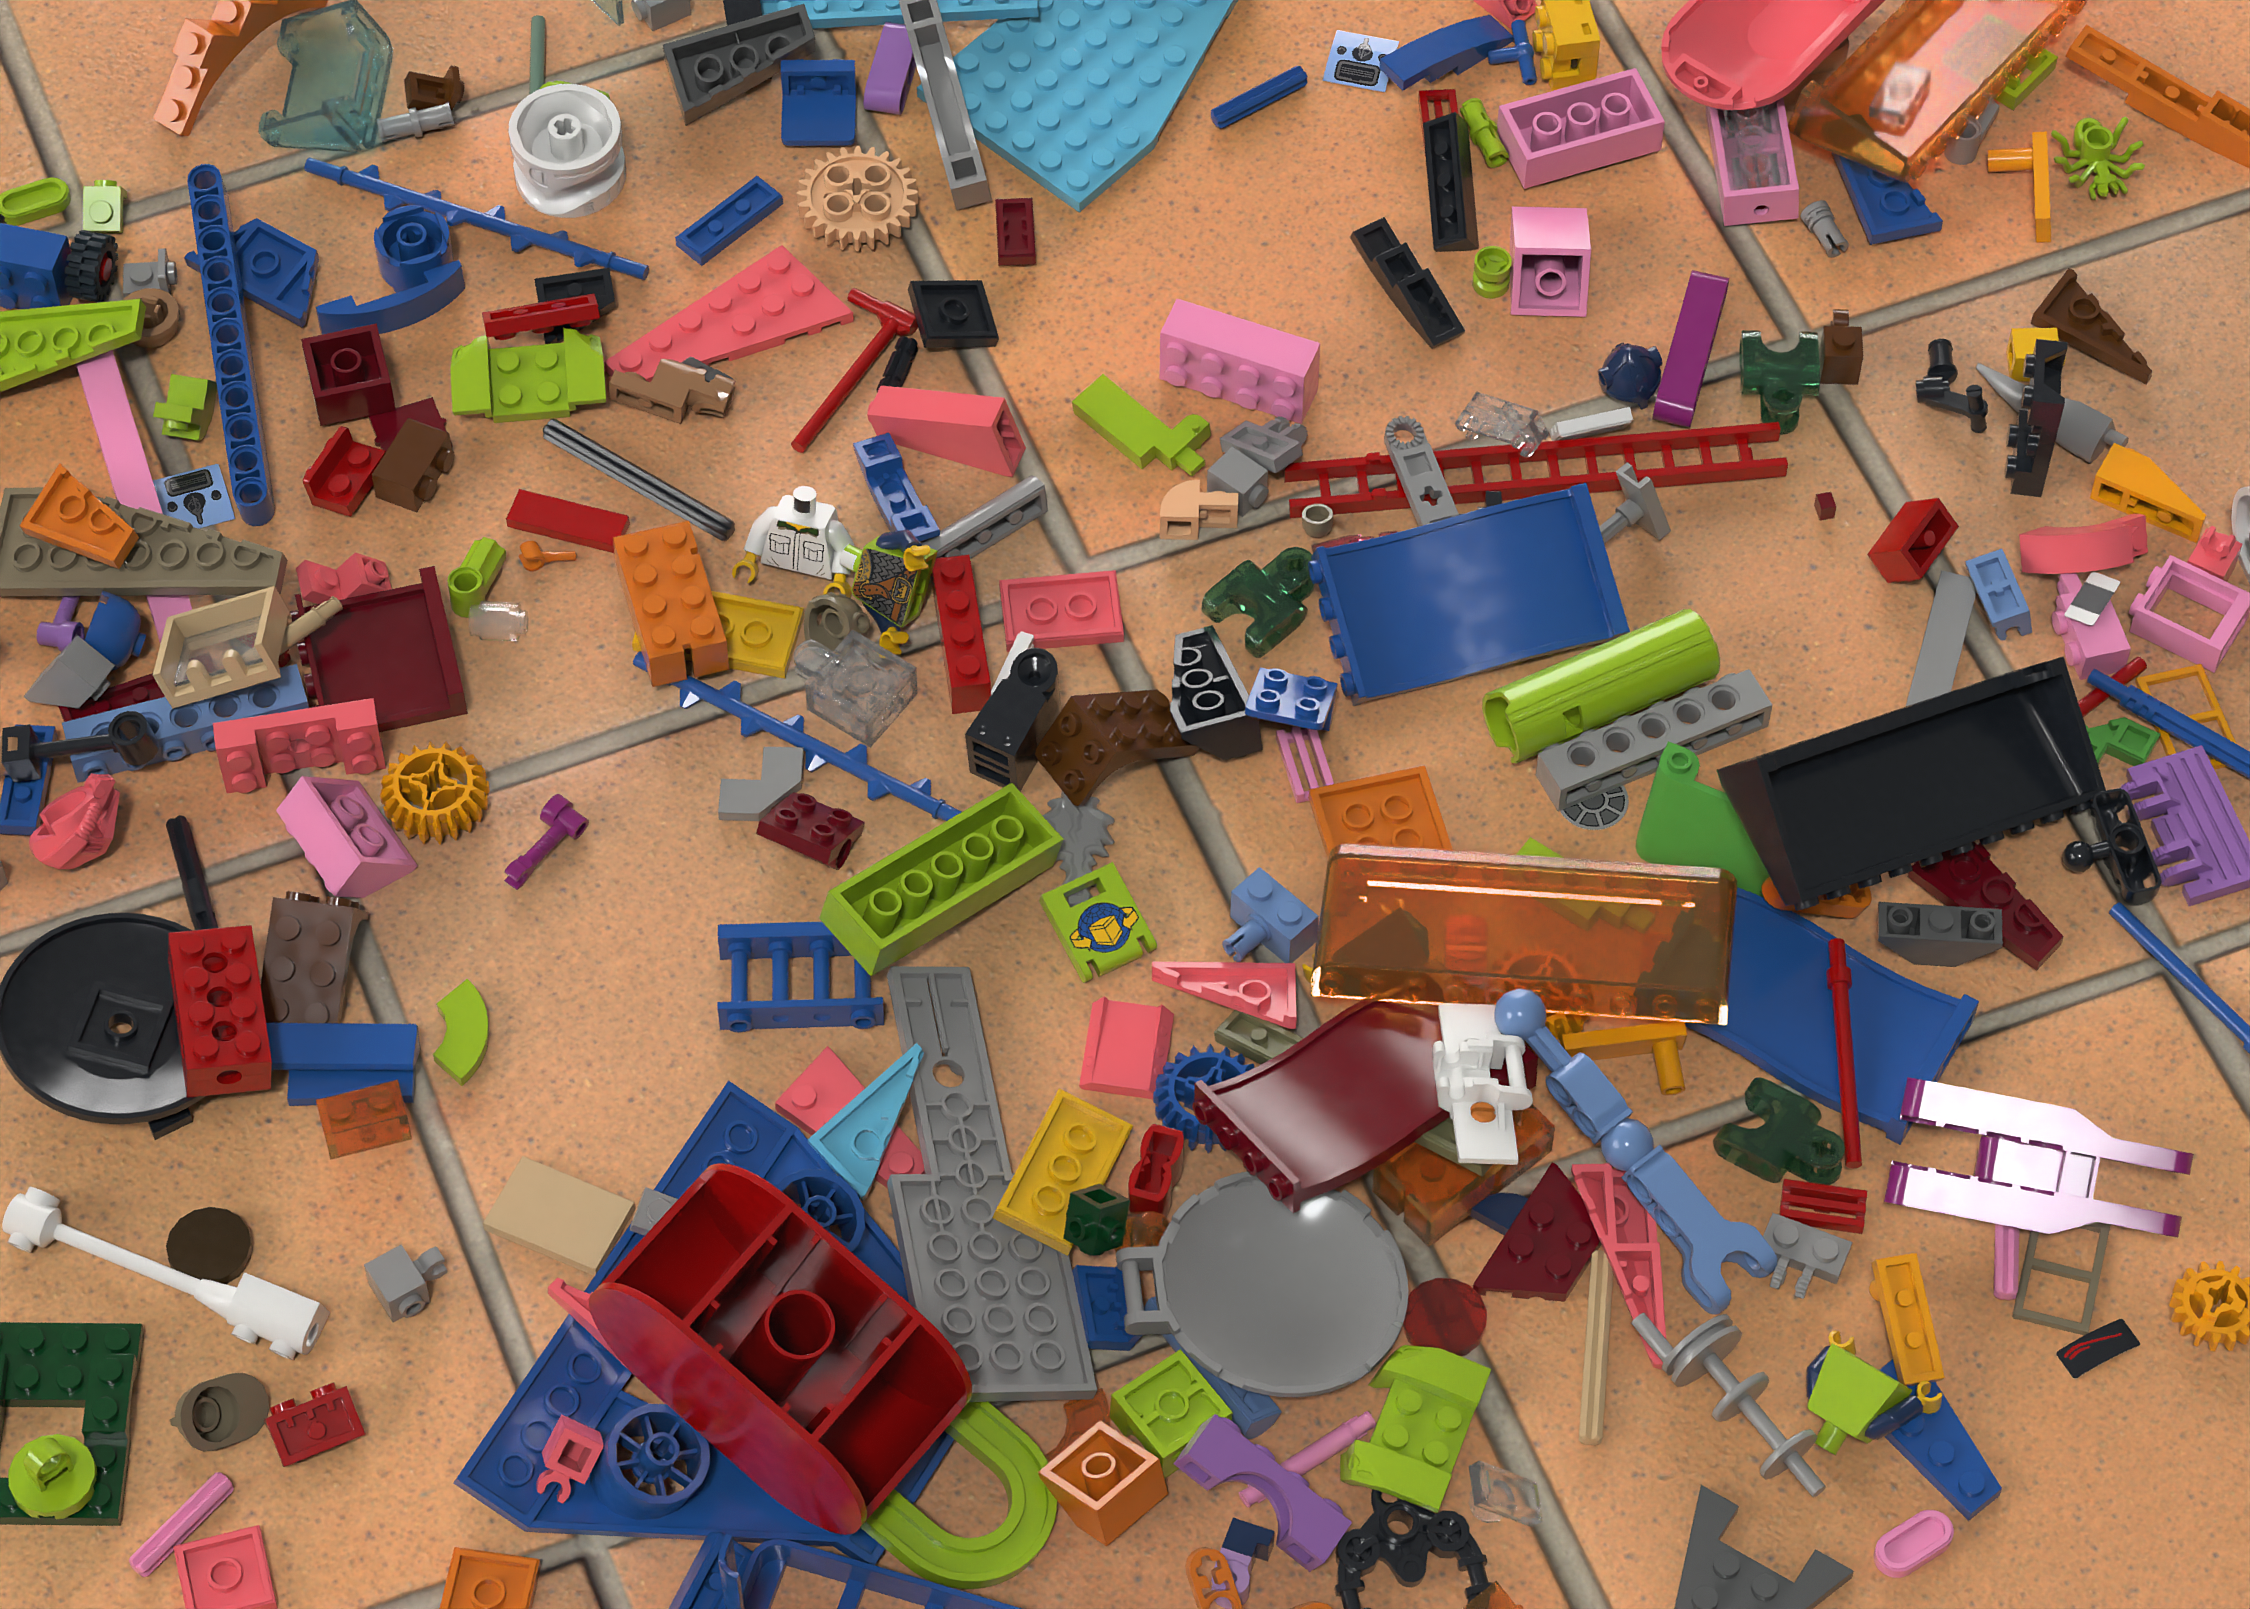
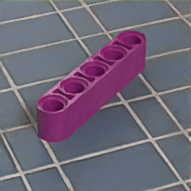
M1692 270L1653 411V420L1691 427L1724 307L1729 278Z

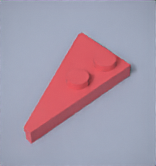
M1152 962V981L1289 1029H1296L1295 963Z

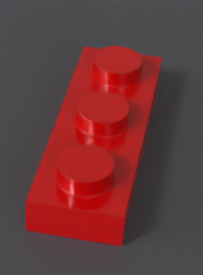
M594 293L482 312L487 338L494 337L496 340L511 339L517 336V332L529 330L536 334L547 333L554 330V326L569 324L571 327H582L591 324L593 319L600 318Z

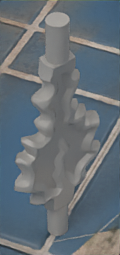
M1062 791L1061 798L1052 799L1047 802L1051 810L1042 816L1064 839L1055 862L1063 860L1059 866L1060 869L1066 872L1062 885L1092 872V866L1097 864L1092 855L1109 856L1104 845L1114 843L1107 830L1108 825L1114 823V818L1097 809V804L1100 802L1097 797H1090L1083 806H1075ZM1090 887L1066 897L1069 906L1073 907L1092 898L1093 896L1089 891Z

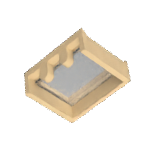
M268 587L167 617L153 677L172 709L281 678L278 659L287 619H290L292 615L276 587Z

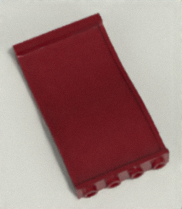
M1436 960L1423 967V974L1421 976L1395 984L1361 1000L1318 1027L1283 1053L1260 1066L1207 1086L1202 1080L1197 1081L1194 1087L1193 1112L1202 1125H1207L1218 1136L1222 1146L1227 1150H1232L1243 1162L1246 1170L1251 1175H1256L1267 1186L1271 1196L1276 1201H1281L1292 1213L1300 1210L1302 1201L1329 1192L1357 1179L1383 1164L1423 1134L1450 1117V1112L1438 1106L1433 1068L1432 1047L1435 1042L1442 1041L1438 1006L1442 1003H1482ZM1525 1045L1522 1059L1526 1086L1530 1090L1536 1086L1538 1057ZM1504 1058L1502 1069H1490V1077L1497 1078L1500 1085L1509 1086L1506 1058Z

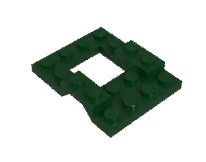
M0 1322V1449L6 1407L85 1408L82 1425L84 1445L90 1451L97 1467L96 1481L93 1486L95 1491L92 1498L80 1511L64 1519L40 1515L39 1518L31 1517L18 1507L11 1494L8 1478H0V1525L121 1526L131 1446L130 1405L133 1382L140 1371L144 1337L142 1324Z

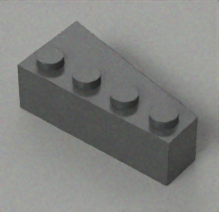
M805 4L662 44L664 59L685 126L781 72V60L803 59L816 52L815 35Z

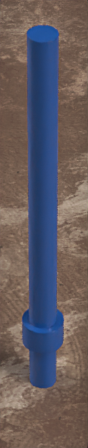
M2121 902L2115 904L2109 911V914L2244 1043L2243 1048L2250 1054V1025Z

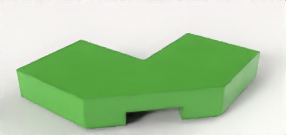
M2125 717L2109 720L2108 724L2092 728L2086 726L2098 766L2105 754L2132 766L2146 763L2161 735Z

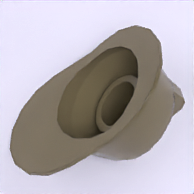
M245 1373L223 1375L201 1382L186 1391L177 1402L175 1417L170 1419V1423L178 1428L179 1432L193 1448L203 1452L214 1451L245 1441L258 1433L265 1424L264 1419L267 1418L269 1412L268 1395L264 1386L251 1375Z

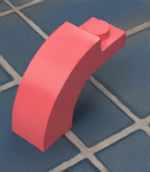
M2133 513L2090 526H2044L2019 534L2022 572L2062 574L2097 571L2134 563L2133 557L2148 553L2146 518L2142 514Z

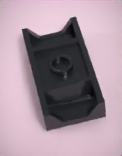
M2036 339L2033 354L2025 355L2023 377L2030 378V384L2024 385L2021 408H2026L2028 411L2019 410L2016 425L2009 424L2006 447L2013 448V455H2007L2005 465V478H2011L2010 494L2042 496L2065 405V398L2060 393L2061 373L2068 342Z

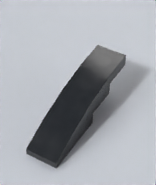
M1385 217L1352 232L1350 239L1372 274L1409 324L1432 349L1465 333L1464 327L1429 268L1422 270L1406 242L1400 244Z

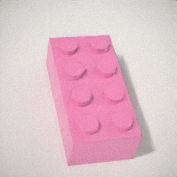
M1636 68L1501 105L1498 111L1497 133L1509 153L1508 159L1525 189L1660 151L1665 121Z
M1176 299L1160 332L1159 379L1167 381L1174 386H1183L1202 392L1209 397H1218L1237 403L1247 409H1256L1302 424L1318 390L1320 343Z

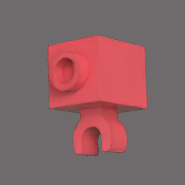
M2210 526L2206 528L2187 563L2227 582L2236 567L2243 544L2236 541L2234 535L2230 534L2228 536L2215 532L2216 527Z
M561 1414L542 1451L545 1467L549 1469L538 1477L536 1483L537 1492L543 1494L547 1484L558 1482L561 1484V1489L558 1491L557 1500L560 1503H564L571 1492L570 1478L585 1484L604 1447L601 1433Z

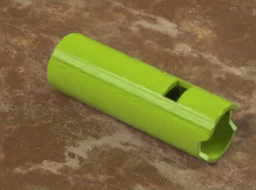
M1683 609L1486 693L1482 699L1485 723L1496 747H1508L1512 754L1515 755L1511 757V763L1516 764L1541 753L1545 748L1553 744L1568 742L1587 730L1598 729L1616 721L1622 716L1633 714L1716 678L1720 669L1719 649L1705 620L1695 611Z

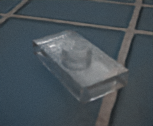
M1896 61L1869 106V116L1904 125L1931 80V69Z

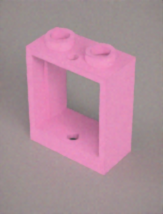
M2170 555L2162 568L2156 566L2153 569L2146 584V587L2149 588L2146 594L2138 593L2129 610V614L2134 616L2129 632L2195 664H2202L2203 668L2215 673L2249 618L2250 593ZM2168 588L2225 615L2210 640L2154 613Z

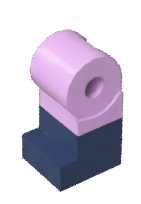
M1233 1518L1220 1553L1225 1556L1241 1604L1244 1605L1249 1598L1250 1574L1256 1558L1268 1562L1274 1547V1531ZM1212 1577L1211 1590L1226 1588L1224 1582L1220 1585L1215 1584ZM1218 1597L1214 1600L1222 1608L1232 1609V1604L1226 1597Z

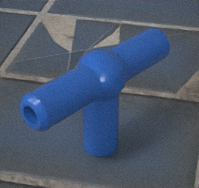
M1518 19L1511 23L1515 46L1489 50L1487 52L1488 63L1493 65L1519 61L1523 83L1533 85L1537 81L1533 62L1534 49L1529 43L1525 21Z

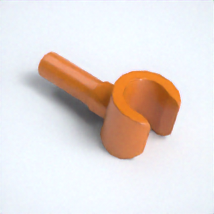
M526 541L520 545L522 554L519 555V558L524 568L528 571H537L545 563L552 561L576 560L575 551L541 552L536 541Z

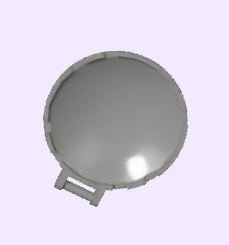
M1248 1171L1221 1178L1215 1181L1214 1186L1204 1190L1197 1196L1193 1194L1172 1216L1171 1222L1161 1237L1159 1246L1127 1247L1116 1252L1117 1268L1122 1270L1127 1314L1124 1316L1126 1333L1131 1335L1172 1334L1191 1358L1216 1377L1247 1391L1276 1397L1298 1398L1329 1393L1346 1387L1373 1370L1391 1350L1405 1319L1409 1291L1406 1268L1399 1247L1389 1230L1384 1231L1381 1225L1370 1215L1371 1209L1345 1189L1342 1193L1333 1189L1301 1202L1300 1210L1292 1213L1281 1201H1276L1271 1196L1267 1186L1256 1175L1253 1176ZM1139 1271H1153L1158 1310L1144 1311Z

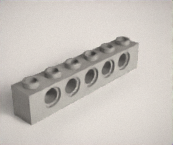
M1750 669L1738 674L1730 673L1713 684L1703 688H1692L1685 692L1683 696L1668 702H1657L1649 707L1648 710L1633 716H1622L1614 721L1613 724L1601 729L1587 730L1576 739L1563 744L1556 743L1545 748L1541 753H1538L1536 777L1559 812L1655 773L1668 741L1689 749L1697 756L1768 727L1772 703ZM1576 764H1583V765H1586V766H1585V767H1582V766H1578V765H1576Z

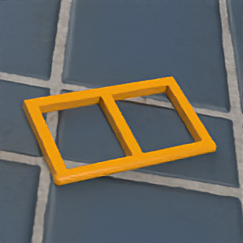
M2202 664L2136 678L2137 688L2151 695L2148 688L2150 685L2197 676L2212 710L2187 716L2198 723L2217 720L2223 736L2237 744ZM2154 725L2156 732L2161 734L2159 739L2166 756L2175 754L2176 751L2168 732ZM2215 759L2210 760L2214 770L2228 767Z

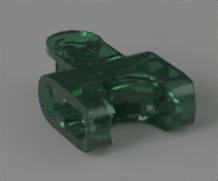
M1742 330L1739 346L1741 395H1760L1761 423L1779 422L1781 428L1780 435L1788 434L1798 426L1802 397L1818 396L1820 359L1818 333L1800 331L1799 342L1794 349L1788 352H1775L1763 344L1760 331Z
M1291 547L1282 551L1262 569L1251 560L1242 562L1205 593L1201 606L1202 613L1216 623H1220L1225 618L1234 614H1245L1254 618V622L1245 632V649L1254 657L1261 658L1295 631L1307 615L1308 609L1302 601L1312 594L1315 587L1308 570V562L1312 561V554L1304 548Z
M1761 1077L1753 1079L1746 1089L1745 1103L1748 1110L1762 1118L1765 1124L1758 1128L1747 1129L1728 1123L1721 1127L1713 1139L1714 1149L1718 1156L1768 1182H1780L1788 1171L1807 1182L1831 1185L1839 1179L1842 1172L1841 1161L1845 1153L1844 1142L1835 1132L1817 1125L1822 1118L1818 1107L1809 1100ZM1814 1167L1818 1168L1817 1173L1814 1172Z

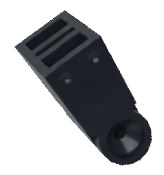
M1041 648L1026 649L1015 658L1011 666L1010 675L1007 679H1002L965 733L970 773L1002 788L1013 783L1021 792L1038 761L1035 755L1037 746L1061 712L1057 662L1047 650Z

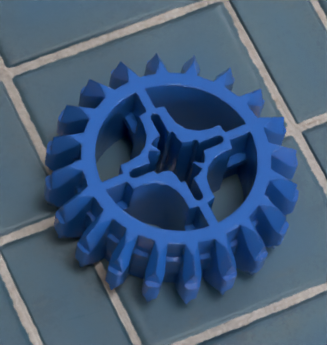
M1209 1044L1206 1052L1200 1053L1193 1045L1189 1057L1178 1052L1177 1056H1175V1063L1166 1062L1163 1067V1074H1158L1156 1079L1153 1103L1156 1106L1155 1115L1157 1120H1162V1126L1182 1131L1184 1140L1188 1139V1146L1191 1151L1198 1144H1204L1208 1154L1214 1144H1219L1226 1151L1227 1149L1222 1146L1218 1136L1207 1125H1202L1196 1116L1184 1110L1179 1102H1183L1184 1107L1193 1110L1194 1087L1197 1081L1202 1080L1207 1086L1254 1069V1063L1245 1065V1058L1242 1053L1231 1058L1230 1050L1227 1046L1221 1053H1215L1214 1048Z

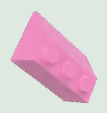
M301 776L276 810L286 824V830L295 837L305 852L306 859L316 868L325 881V887L334 896L364 898L413 872L418 866L359 781Z

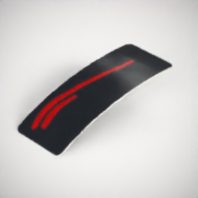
M2118 1319L2068 1344L2057 1351L2056 1355L2071 1376L2076 1379L2105 1361L2139 1346L2140 1342L2125 1321Z

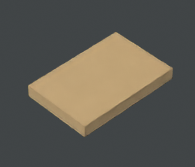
M522 1156L484 1220L483 1226L485 1231L595 1276L632 1216L635 1204L631 1200Z

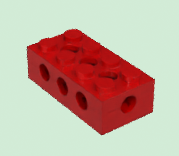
M252 925L168 933V963L187 1098L271 1089L272 1060Z

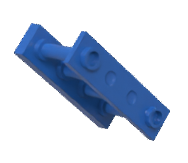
M823 922L718 925L720 960H731V1002H717L720 1030L746 1032L750 1029L844 1026L867 1029L873 1026L884 1025L883 997L871 998V976L855 958V998L830 999V957L852 955ZM771 958L772 1001H748V960ZM790 958H813V999L789 1000Z

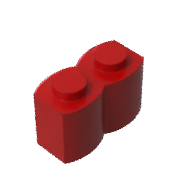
M1153 1124L1145 1132L1140 1147V1161L1132 1169L1128 1182V1199L1130 1200L1128 1214L1133 1215L1129 1216V1219L1144 1223L1147 1221L1151 1225L1159 1226L1162 1221H1159L1156 1217L1161 1216L1164 1220L1167 1217L1171 1207V1190L1178 1183L1183 1170L1184 1136L1182 1131Z

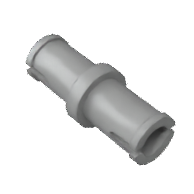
M449 102L418 111L414 107L409 109V113L377 119L382 143L413 134L417 138L423 136L422 132L455 126Z

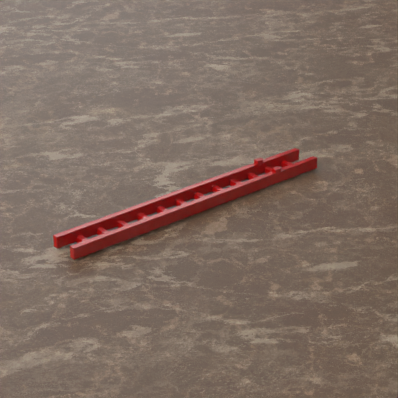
M1779 422L1433 451L1443 477V469L1471 467L1473 484L1447 486L1454 504L1485 502L1486 491H1501L1502 500H1513L1566 490L1571 486L1587 483L1589 493L1622 490L1616 472H1598L1596 456L1623 454L1624 464L1628 462L1632 465L1638 483L1647 476L1652 480L1654 488L1785 477L1788 469L1787 457L1754 460L1752 449L1748 447L1749 443L1779 441L1781 431ZM1737 446L1739 461L1713 463L1710 447ZM1699 449L1700 465L1675 467L1672 450ZM1661 451L1664 468L1637 470L1634 453ZM1380 452L1368 453L1366 457L1290 463L1283 471L1284 483L1318 480L1320 497L1289 499L1290 518L1302 517L1304 508L1312 504H1324L1330 507L1333 515L1411 508L1390 455H1380ZM1585 457L1587 474L1560 476L1559 459ZM1547 461L1549 477L1522 480L1520 463ZM1509 464L1511 481L1484 483L1481 466ZM1394 473L1397 490L1386 491L1385 488H1376L1369 492L1367 476ZM1356 477L1359 493L1331 496L1329 479ZM1425 494L1423 501H1429L1431 506H1435L1438 498L1432 499L1430 494Z

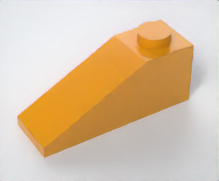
M2113 443L2095 476L2090 499L2128 515L2133 513L2145 515L2147 523L2197 543L2201 536L2206 514L2149 457L2140 454L2134 449Z

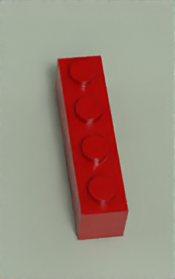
M970 555L936 558L931 574L932 591L952 714L981 711L991 696V681Z

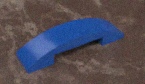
M457 260L425 271V284L356 306L352 295L316 306L321 334L376 323L379 334L402 329L430 317L450 304L464 291L465 284L460 261Z
M890 433L853 443V448L867 486L890 532L909 530L919 542L939 536L940 529L928 506H923L903 469L902 456Z

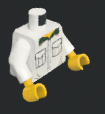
M801 486L794 490L793 496H783L778 506L768 507L754 521L743 549L747 551L744 559L735 564L732 569V575L735 579L740 571V566L745 565L751 570V576L747 582L750 583L758 574L759 568L755 561L757 556H761L762 564L832 580L834 575V582L824 588L823 595L829 592L834 593V588L837 587L840 589L841 594H845L846 597L850 598L852 588L846 582V575H850L851 570L841 566L839 561L845 547L848 544L854 546V543L844 525L838 521L837 509L833 505L816 502V491L811 487Z

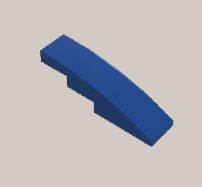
M1491 15L1468 19L1438 29L1391 52L1380 59L1379 69L1403 91L1423 78L1431 83L1451 70L1459 75L1487 58L1489 50L1501 49L1513 42L1514 38Z

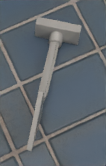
M1627 462L1616 471L1626 501L1615 509L1616 513L1599 526L1604 544L1626 526L1631 527L1635 523L1658 540H1661L1671 532L1652 480L1646 476L1638 483L1632 465Z

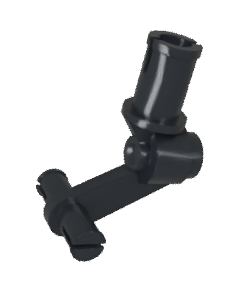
M1947 339L1933 340L1928 345L1930 367L1927 370V375L1923 377V380H1916L1918 403L1926 402V405H1933L1965 415L1970 418V426L1973 432L1981 433L1987 429L1985 416L1988 414V404L1982 397V387L1970 385L1966 389V395L1950 391L1949 385L1955 381L1958 375V370L1953 364L1952 343Z

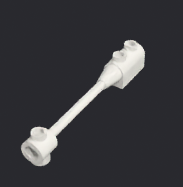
M29 1187L25 1195L22 1193L17 1194L7 1207L2 1229L5 1233L11 1235L7 1242L10 1245L31 1253L34 1245L45 1248L56 1239L186 1292L226 1319L228 1324L235 1326L231 1333L233 1336L251 1344L256 1343L258 1336L272 1342L269 1348L270 1351L290 1360H293L296 1352L306 1355L313 1349L330 1314L319 1302L245 1272L238 1287L207 1279L199 1280L62 1224L61 1210L57 1208L60 1200L34 1187Z

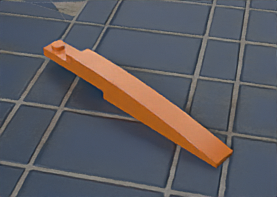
M2087 24L2069 47L2065 57L2128 93L2125 100L2126 104L2209 150L2250 169L2249 108L2218 90L2212 98Z

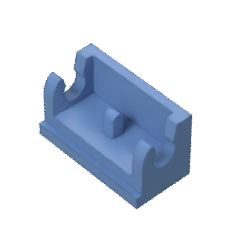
M2003 549L1965 561L1967 570L1991 625L1995 627L1998 638L2005 640L2007 637L2006 631L2014 626H2017L2022 636L2032 633L2030 610Z

